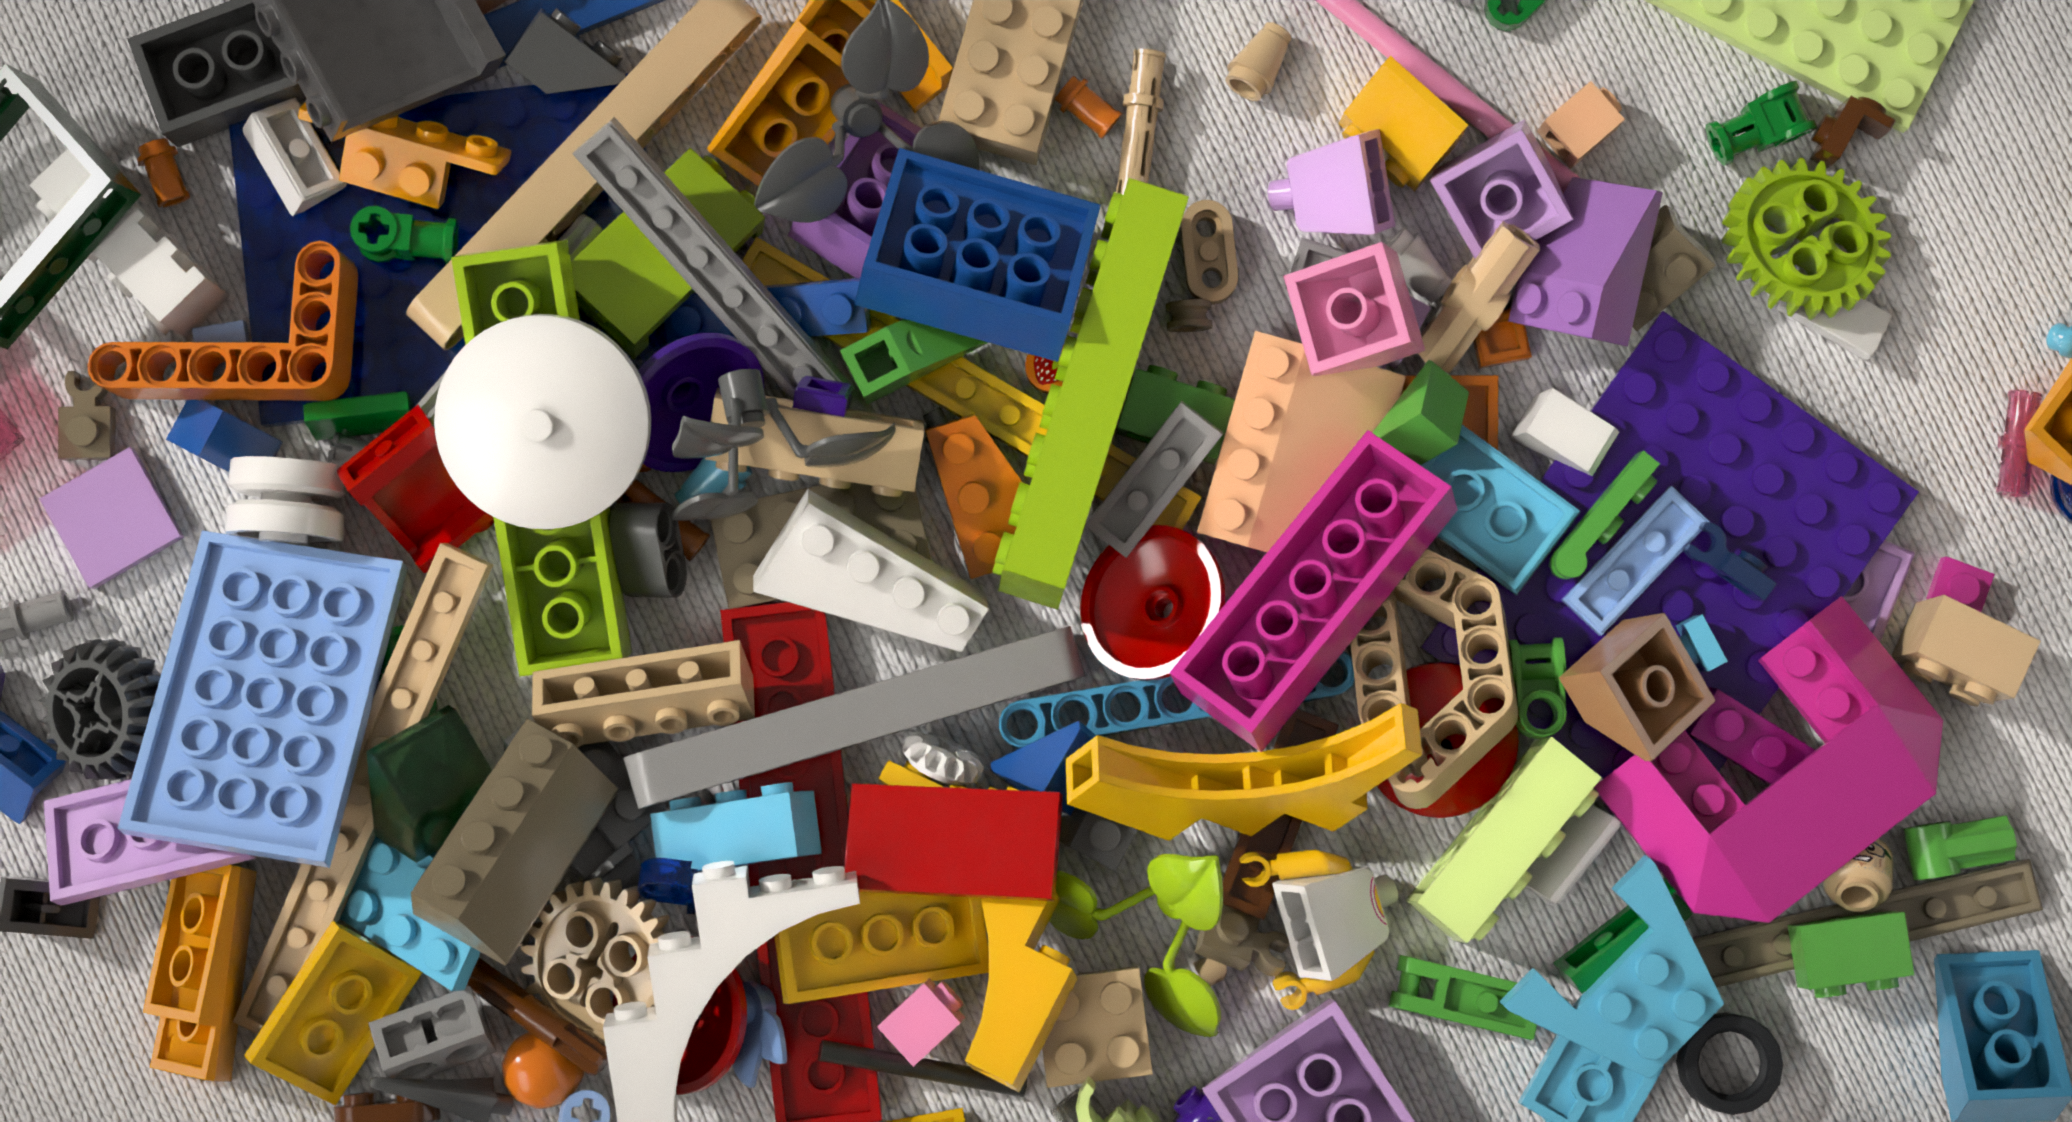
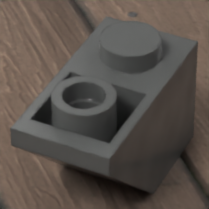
M541 8L505 56L504 61L546 94L617 85L626 76L625 70L618 66L623 58L602 41L598 40L592 46L577 35L581 26L558 8L552 14Z

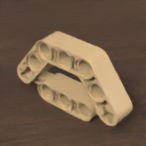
M1429 549L1424 551L1407 572L1406 578L1405 576L1371 617L1386 618L1387 620L1384 625L1376 630H1365L1362 628L1350 643L1358 714L1361 724L1400 703L1411 707L1397 600L1456 629L1463 690L1420 729L1422 756L1388 778L1400 803L1413 809L1426 808L1439 799L1513 729L1518 719V705L1506 617L1496 585L1488 578ZM1439 578L1445 580L1444 585L1436 591L1427 592L1421 589L1425 582L1430 579ZM1476 601L1491 603L1490 608L1482 614L1473 615L1466 612L1467 608ZM1492 649L1498 652L1496 658L1489 663L1478 664L1472 661L1474 656L1481 650ZM1389 665L1393 667L1390 674L1385 678L1378 680L1368 677L1370 671L1376 666ZM1498 698L1505 702L1503 707L1496 713L1487 714L1479 711L1481 704L1488 699ZM1460 734L1466 737L1463 745L1457 749L1446 750L1440 747L1444 738L1449 735ZM1432 754L1438 766L1435 765L1432 758L1428 760L1426 756ZM1411 773L1416 777H1420L1422 775L1424 777L1423 780L1419 783H1416L1412 779H1409L1407 781L1405 779L1406 776Z

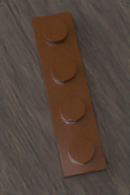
M1297 708L1280 729L1273 749L1297 746L1336 735L1339 724ZM1283 814L1253 836L1240 832L1222 879L1224 905L1259 919H1265L1275 893L1272 883L1280 880L1279 875L1270 876L1269 880L1262 886L1251 887L1242 878H1254L1260 875L1262 863L1259 861L1240 863L1239 859L1246 853L1257 852L1266 860L1277 859V854L1291 852L1303 820Z

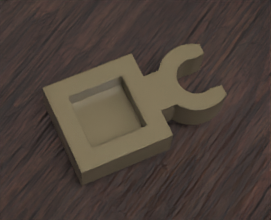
M68 371L65 376V388L69 395L73 397V407H58V458L64 461L108 460L115 456L116 409L111 406H101V400L106 396L108 390L94 382L91 389L82 391L80 388V374L76 371Z
M1223 904L1222 915L1218 924L1211 930H1199L1195 953L1243 971L1253 961L1256 968L1263 974L1278 976L1286 968V962L1272 956L1269 949L1283 953L1290 944L1287 935L1281 932L1272 931L1266 934L1258 932L1259 918Z

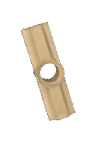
M1502 221L1491 238L1485 243L1471 266L1466 264L1460 269L1442 297V306L1421 333L1425 351L1417 354L1424 362L1427 363L1428 360H1431L1442 370L1450 374L1480 331H1487L1496 322L1510 299V290L1540 251V245L1528 233L1514 224L1511 225Z

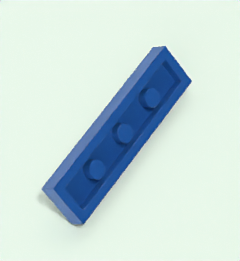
M860 278L765 285L768 291L809 337L864 333L872 329L870 309L854 305ZM696 292L664 321L667 345L683 337L699 333H721L736 338Z

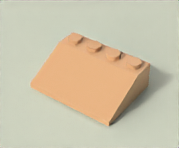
M1255 331L1197 533L1268 552L1366 431L1373 432L1400 398L1406 376L1379 367L1312 376L1303 344Z

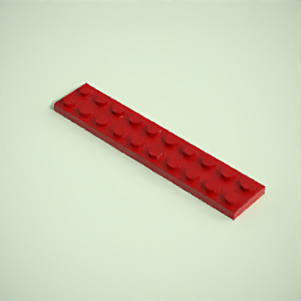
M790 602L720 610L723 642L740 640L753 673L755 718L835 695L827 614L825 612ZM747 720L737 721V722L734 723V724H737V723H740V722H744V721H747ZM842 749L739 780V789L746 790L747 799L761 797V786L793 782L794 792L814 791L822 854L748 864L750 887L758 886L759 879L770 875L789 874L793 881L813 878L812 872L820 868L844 867L849 811ZM773 936L757 948L760 982L761 985L769 987L774 995L776 1015L782 1023L787 1050V1063L777 1064L769 1061L776 1122L882 1121L878 1071L818 1061L822 1040L875 1049L869 991L784 1004L775 937Z

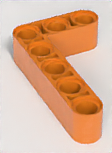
M311 242L301 249L295 262L289 343L109 342L95 348L90 355L87 364L88 374L97 385L125 399L327 401L336 399L346 391L351 379L358 269L350 258L328 242ZM334 261V269L330 276L320 280L321 269L325 264ZM330 311L329 323L323 329L316 331L318 318L325 312ZM126 361L125 373L122 377L115 380L116 369ZM176 361L174 374L171 378L164 381L165 369L169 364ZM222 362H226L225 373L221 378L213 381L215 368ZM276 362V370L273 376L267 381L262 382V374L266 366ZM326 362L327 368L323 377L316 382H312L313 370L320 363Z

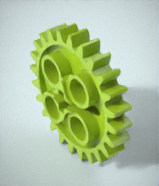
M1799 158L1791 170L1782 159L1777 162L1772 171L1763 166L1753 179L1748 177L1739 188V192H1736L1729 202L1728 207L1730 210L1722 220V224L1730 229H1728L1721 241L1722 244L1735 248L1728 255L1726 261L1732 264H1742L1743 268L1736 276V280L1744 281L1751 278L1755 282L1750 292L1752 297L1759 295L1763 291L1770 294L1768 308L1772 309L1781 300L1786 302L1787 315L1790 317L1795 314L1800 306H1804L1809 320H1813L1822 308L1829 318H1832L1842 307L1850 311L1859 302L1860 298L1865 300L1875 288L1874 285L1885 274L1886 271L1882 266L1891 257V253L1883 247L1891 238V233L1877 229L1887 217L1882 213L1870 212L1869 208L1876 201L1875 196L1861 199L1857 195L1862 185L1860 180L1853 182L1849 186L1842 183L1844 169L1840 168L1831 177L1826 175L1824 161H1820L1813 171H1808L1804 158ZM1805 202L1812 204L1818 211L1810 209ZM1834 218H1838L1841 220L1840 222H1836L1833 225L1830 224L1829 226L1825 227L1817 238L1812 235L1816 233L1818 230H1820L1823 227V225L1829 222L1830 220ZM1764 224L1772 226L1778 234L1769 231ZM1795 239L1801 241L1800 243L1792 247L1787 254L1781 256L1780 258L1774 259L1771 257L1772 255L1787 250ZM1835 243L1842 245L1848 253L1840 250ZM1794 265L1803 268L1808 275L1800 273Z

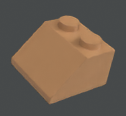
M1665 613L1622 620L1559 677L1584 722L1644 761L1654 760L1716 701Z

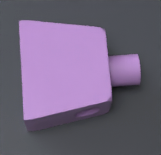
M1380 129L1354 135L1291 157L1287 160L1289 178L1273 180L1269 183L1268 200L1271 208L1274 211L1294 209L1296 224L1300 231L1370 235L1395 227Z

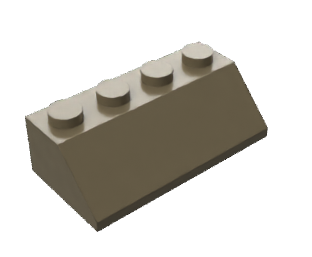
M527 718L412 890L413 914L506 966L615 798L618 788L573 743Z

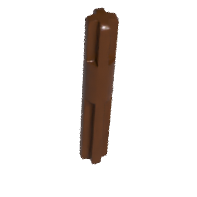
M478 958L466 987L470 986L475 994L587 1074L595 1076L606 1067L608 1057L604 1045L483 959Z

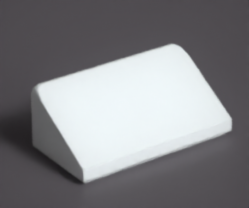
M296 97L251 113L243 127V133L292 216L304 212L346 186L345 182L339 181L340 173L312 124L298 118L301 106Z
M1799 268L1798 271L1800 273L1808 275L1803 268ZM1860 298L1852 310L1848 311L1842 307L1832 318H1829L1822 308L1813 320H1809L1804 306H1800L1791 318L1863 360L1872 358L1893 315ZM1780 300L1776 309L1787 315L1786 302Z
M1591 805L1581 817L1578 818L1574 815L1569 818L1560 828L1566 836L1556 850L1546 859L1543 856L1536 858L1527 869L1532 878L1526 887L1547 904H1559L1621 827L1619 825L1621 822L1594 805Z

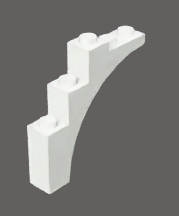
M719 861L702 866V873H695L693 875L692 890L700 937L691 938L690 932L687 931L671 932L659 936L658 943L650 944L647 955L655 1007L646 1008V1003L640 1001L628 1002L614 1007V1013H608L605 1017L603 1031L617 1122H678L676 1087L680 1062L693 1026L716 988L748 954L780 931L817 914L860 904L856 871L845 873V869L842 866L825 867L813 871V878L793 881L789 874H776L759 879V885L751 887L747 866L735 868L733 861Z

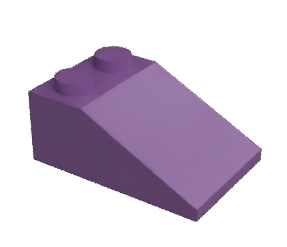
M875 100L881 107L882 121L907 144L913 146L914 138L922 128ZM877 131L870 136L862 138L849 135L845 141L844 160L837 165L847 178V191L841 205L831 215L820 221L812 223L793 221L787 236L853 277L860 278L899 149Z
M1572 177L1563 195L1573 215V220L1537 239L1536 242L1540 245V251L1517 281L1508 322L1628 347L1663 192Z

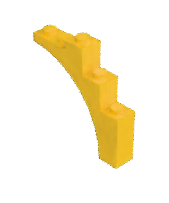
M1400 703L1371 721L1339 734L1297 746L1262 751V753L1197 754L1168 752L1133 746L1097 735L1066 758L1067 804L1168 841L1201 818L1253 836L1283 814H1287L1334 832L1368 809V791L1422 756L1418 710Z
M888 760L878 778L883 785L943 787L931 781V777L914 768L908 760H906L903 767ZM950 785L949 788H965V787H963V786H961V785ZM1007 787L1006 790H1017V789L1012 788V787ZM1057 892L1055 901L980 898L988 933L989 980L981 1021L965 1061L972 1069L1017 1092H1020L1078 979L1074 971L1067 967L1071 959L1046 945H1042L1039 952L1034 950L1060 901Z

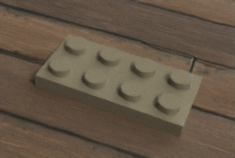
M852 482L850 488L847 489L832 488L824 485L808 487L809 490L931 561L916 488L914 492L903 491L900 497H890L872 492L871 485ZM807 488L758 498L755 506L745 512L726 518L710 519L729 609L781 601L780 599L754 592L753 575Z

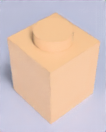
M1590 81L1545 119L1537 132L1567 167L1571 169L1614 133L1625 119L1619 113L1622 111V107L1616 97L1604 87L1598 89Z

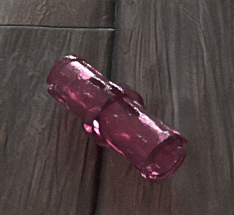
M2009 390L2004 435L1998 436L1997 447L2002 449L1998 486L1995 493L2003 496L2009 493L2010 497H2030L2031 491L2029 489L2033 464L2028 462L2024 429L2039 408L2042 394L2031 392V395H2029L2027 390Z

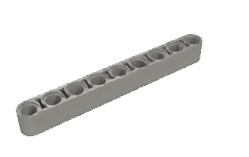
M1071 626L635 753L624 757V762L638 809L1070 682L1086 675Z

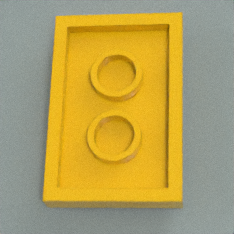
M332 921L244 1056L250 1064L336 1106L375 1046L368 1023L396 1013L423 972L382 946Z

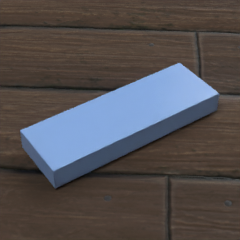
M1672 486L1668 487L1561 601L1598 636H1602L1683 551L1686 544H1690L1702 531L1699 528L1700 524L1709 521Z

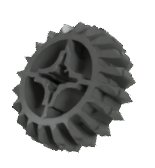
M117 639L88 640L84 644H79V646H73L65 650L63 658L51 663L54 675H50V677L42 680L49 693L38 700L47 707V716L39 722L49 725L51 733L46 742L58 745L56 759L69 761L70 772L84 773L86 779H109L110 781L124 779L126 775L133 774L161 677L157 674L153 675L155 660L142 657L141 647L126 645L125 641Z

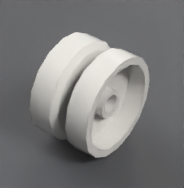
M245 456L230 459L228 486L238 493L261 497V500H238L228 505L226 508L225 533L259 539V541H275L294 545L341 542L343 540L344 514L333 507L312 504V501H334L346 495V487L336 472L342 465L282 457Z

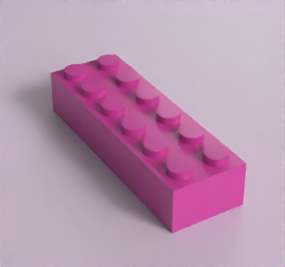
M1367 430L1171 669L1169 674L1179 692L1262 753L1458 511L1452 487Z

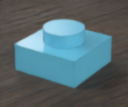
M1703 614L1692 616L1675 625L1680 634L1681 642L1700 672L1711 671L1728 662Z

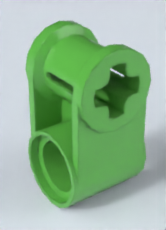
M1554 637L1551 643L1519 644L1517 640H1509L1518 705L1516 727L1521 734L1528 738L1541 739L1554 735L1561 730L1566 721L1567 714L1565 688L1559 679L1566 672L1563 639L1561 637ZM1546 660L1547 663L1526 664L1525 661ZM1534 700L1544 701L1552 710V722L1546 729L1535 728L1527 719V708Z

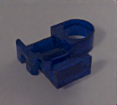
M668 858L645 860L640 867L637 891L642 897L653 899L656 902L686 905V914L696 915L692 881L693 875L698 873V869L691 868L692 861Z

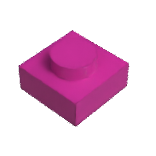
M1947 556L1941 557L1926 600L1946 595L1982 612L1995 574Z

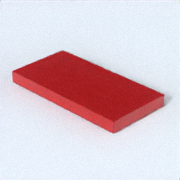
M852 783L844 865L845 873L856 871L859 892L1055 901L1063 795L1060 792Z

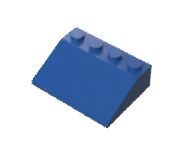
M899 148L863 264L854 305L1058 362L1070 326L1101 204Z

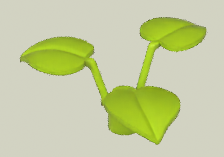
M1178 854L1158 855L1148 864L1147 874L1150 886L1105 909L1097 908L1096 894L1085 882L1069 873L1057 870L1056 892L1060 897V901L1049 922L1058 931L1069 937L1081 940L1090 939L1098 931L1097 920L1105 921L1155 894L1158 906L1165 915L1172 919L1182 920L1164 958V969L1150 968L1144 976L1146 993L1159 1014L1174 1026L1194 1035L1216 1037L1219 1033L1218 1026L1221 1021V1009L1213 989L1194 972L1183 968L1176 969L1175 959L1190 927L1201 931L1211 930L1221 919L1223 883L1219 857L1217 855L1203 857Z

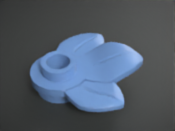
M745 981L742 984L747 1001V1026L744 1041L733 1063V1068L736 1076L745 1086L754 1088L762 1059L764 1058L777 1064L787 1063V1050L782 1023L776 1015V1002L772 991L766 985H759L754 981Z

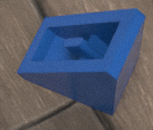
M202 399L186 401L166 440L227 472L230 471V459L245 456L276 457L283 444V441Z
M1074 722L991 762V771L1010 787L1020 791L1060 792L1063 795L1062 812L1071 816L1075 807L1067 804L1066 758L1096 735L1082 722Z

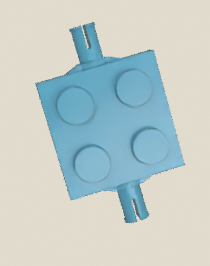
M1556 1035L1518 1103L1541 1116L1545 1122H1633L1664 1066L1651 1079H1648L1562 1036Z

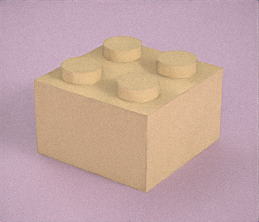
M1941 595L1915 603L1891 657L1904 665L1902 670L1907 676L1926 684H1931L1932 680L1935 679L1951 687L1949 692L1951 697L1965 704L1978 707L1980 702L1993 705L1995 701L2015 698L2041 641L1946 595Z
M1134 966L1076 974L1078 979L1042 1048L1047 1088L1082 1084L1088 1076L1094 1082L1153 1075L1139 967Z

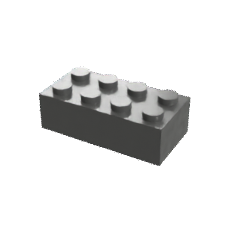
M230 0L127 38L161 133L175 146L181 147L243 124L248 120L251 113L296 97L298 102H302L307 99L298 82H292L285 74L280 59L281 52L273 37H267L260 29L255 16L256 7L252 0Z

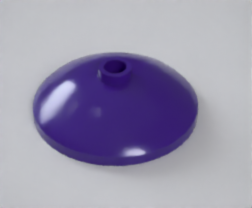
M721 333L693 334L666 345L653 354L639 368L638 372L646 388L651 411V435L647 454L643 462L644 465L663 472H684L697 467L703 458H676L672 453V444L679 433L683 416L711 422L714 397L717 388H720L718 379L722 375L741 369H757L760 371L764 388L762 367L756 356L744 343L734 337Z

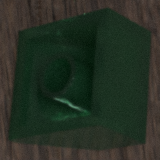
M445 706L366 751L374 835L416 863L441 848L491 773L492 768L457 710L452 706Z

